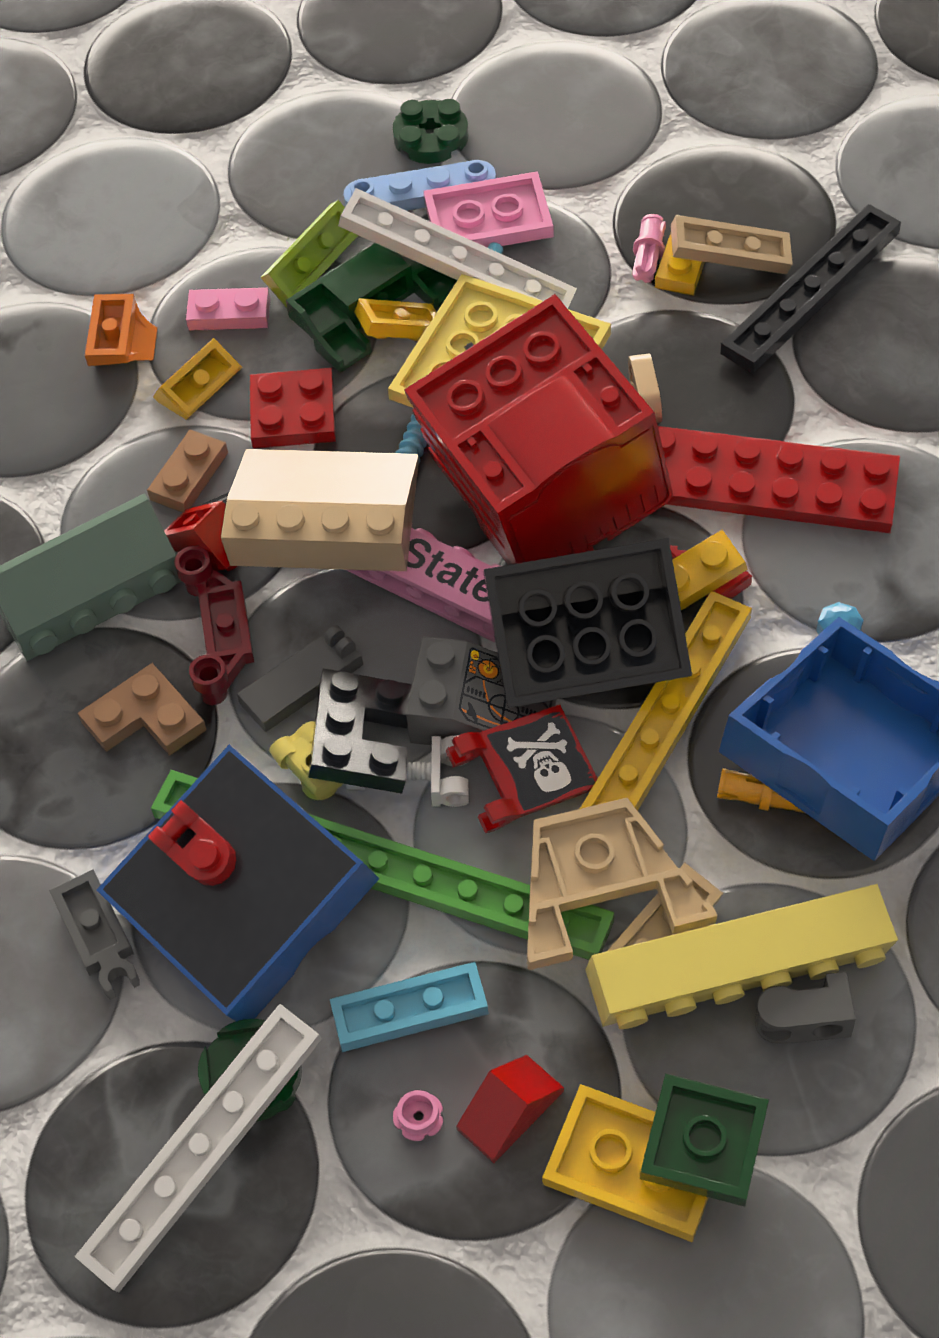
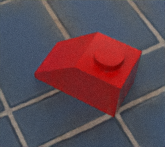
M221 500L186 509L164 530L173 550L178 553L186 547L199 546L208 552L212 568L216 571L224 569L231 571L237 566H230L221 540L226 508L225 503Z

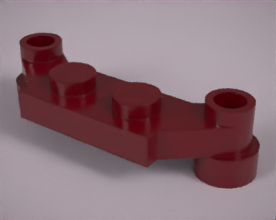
M189 546L178 552L174 562L178 577L185 583L188 593L199 597L206 654L197 657L191 663L189 675L193 687L200 693L203 702L208 705H218L226 699L227 689L245 664L255 662L244 590L241 580L232 582L212 568L210 556L204 548Z

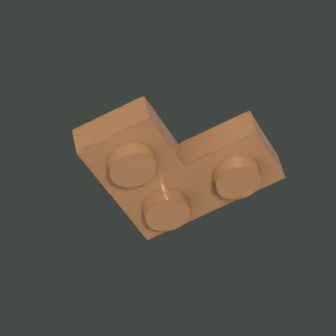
M153 663L78 712L81 723L106 752L143 726L169 756L207 730L204 720Z

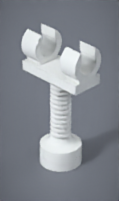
M432 736L431 761L426 764L425 762H422V764L420 762H417V764L416 762L412 764L408 762L406 780L411 781L412 779L415 781L417 778L418 781L421 779L425 781L426 779L431 782L432 807H441V804L450 807H460L469 803L468 779L460 776L441 779V763L452 766L446 749L454 746L452 739L456 736H448L444 739H441V736ZM346 784L347 790H366L365 787Z

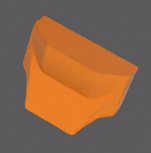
M134 294L94 295L85 350L87 365L99 366L128 363L131 361L154 360L157 327L142 315Z

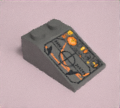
M422 637L406 712L410 743L432 745V736H441V739H444L448 736H458L467 732H482L556 706V700L508 708L497 652L468 641Z

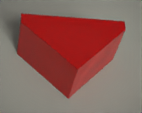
M524 1055L488 1072L456 1125V1129L490 1161L495 1163L564 1092V1087L528 1055Z

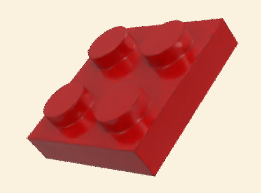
M332 368L250 374V429L253 449L336 442Z

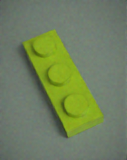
M339 200L331 203L260 277L286 308V300L315 282L358 237L357 234L338 226L340 216L345 209Z

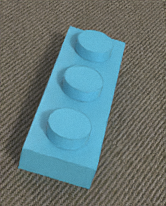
M476 962L330 999L342 1052L489 1014Z

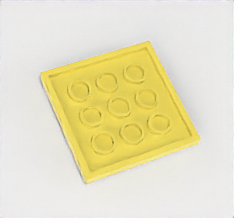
M461 274L388 387L389 400L414 408L407 399L404 389L466 351L464 346L468 343L477 344L543 301ZM569 310L599 347L603 349L611 335V324Z

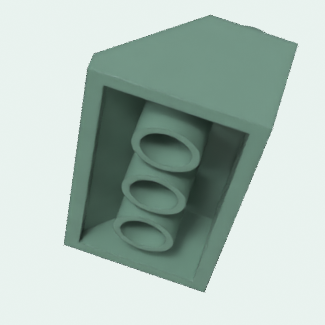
M145 493L0 565V615L26 661L38 655L49 653L56 646L79 634L91 631L95 626L118 614L126 613L139 603L157 594L165 593L174 585L182 582L178 577L175 567L176 554Z

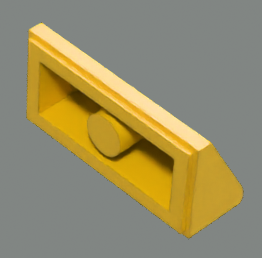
M213 338L162 384L153 395V398L161 405L187 420L238 373L242 366Z

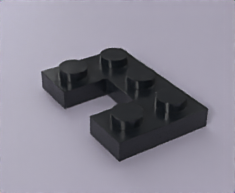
M323 668L319 684L308 778L402 794L406 782L408 747L363 740L362 733L364 721L407 728L406 712L412 684Z

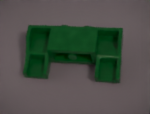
M374 243L288 298L286 305L289 318L313 338L315 350L341 373L372 352L371 341L359 331L362 325L354 313L359 298L403 301L415 293L425 303L432 304L436 310L443 304L457 280Z

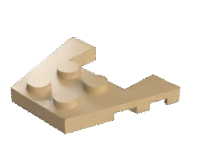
M628 798L534 820L527 944L528 970L572 960L573 950L561 915L563 911L656 889L673 935L716 923L717 913L708 900L705 902L692 886V879L682 867L678 868L663 849L664 844Z

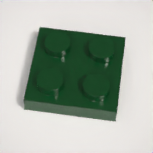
M665 1073L640 1171V1179L745 1207L769 1099Z

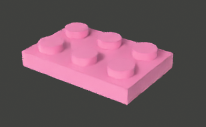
M538 171L424 191V202L430 222L487 248L493 242L506 246L554 237L553 223Z

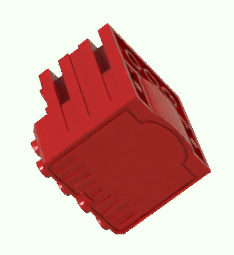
M556 294L477 344L468 343L464 346L466 351L404 389L407 399L414 407L412 409L414 416L422 427L420 429L421 433L430 446L428 450L431 457L475 514L481 530L508 565L593 551L594 545L605 538L610 541L666 505L673 495L655 412Z

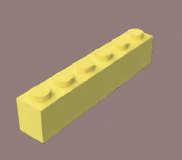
M878 884L594 954L591 956L585 971L602 1027L617 1023L619 1029H629L647 1022V1015L666 1011L668 1017L683 1015L697 1008L696 1003L713 998L717 1005L730 1003L742 998L745 995L744 991L761 986L764 992L774 986L787 987L792 984L791 978L809 974L810 980L823 979L826 974L839 972L838 966L854 962L857 968L873 966L886 959L885 954L898 941Z

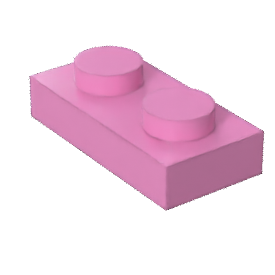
M268 287L189 290L186 314L188 330L268 328L270 307Z

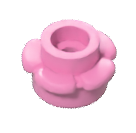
M414 1090L408 1092L400 1099L393 1111V1122L397 1129L402 1130V1135L406 1139L422 1141L425 1136H434L440 1131L443 1125V1117L440 1114L443 1111V1107L439 1099L426 1091ZM420 1112L424 1117L421 1120H415L414 1115Z

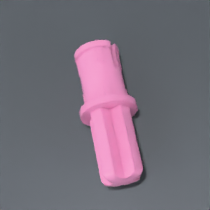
M649 214L643 217L639 237L633 244V252L636 258L632 275L636 281L651 282L656 272L657 261L662 258L665 246L662 240L666 230V222H662L663 218L657 214Z

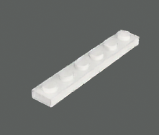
M357 188L354 190L340 216L339 227L456 280L463 274L542 301L556 294L567 309L577 290L573 286Z
M279 1004L75 1257L112 1290L119 1293L322 1040L321 1036L283 1005Z

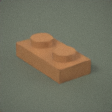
M189 430L147 489L149 499L180 512L191 508L228 454L226 442Z

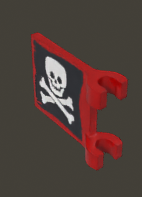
M560 704L482 732L460 734L452 739L454 746L446 749L453 767L463 765L481 756L500 794L501 799L486 804L484 806L486 812L478 815L485 834L498 830L520 817L588 793L598 779Z

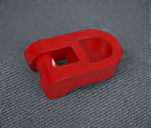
M180 800L171 810L174 815L162 828L156 826L147 837L199 883L214 886L224 882L235 869V850L228 841L187 804ZM190 828L196 835L182 848L176 841Z

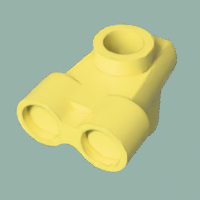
M310 721L303 724L293 735L277 739L271 745L269 752L282 769L289 768L301 781L302 789L306 796L314 800H324L334 795L343 784L308 778L315 721Z

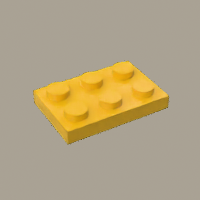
M580 1084L543 1174V1185L693 1242L709 1197L640 1179V1171L655 1111Z

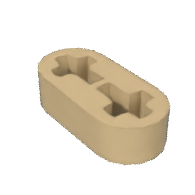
M649 353L629 356L628 371L630 383L655 412L657 423H661V397L651 355Z

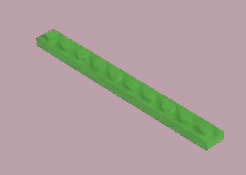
M171 770L151 807L153 816L161 819L198 778ZM309 814L380 878L371 889L528 940L529 884ZM588 905L561 912L573 955L590 960L592 955L603 952L614 923L613 911Z

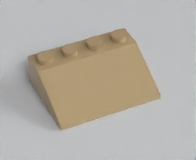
M246 449L227 498L221 540L230 566L407 571L419 464L418 454Z

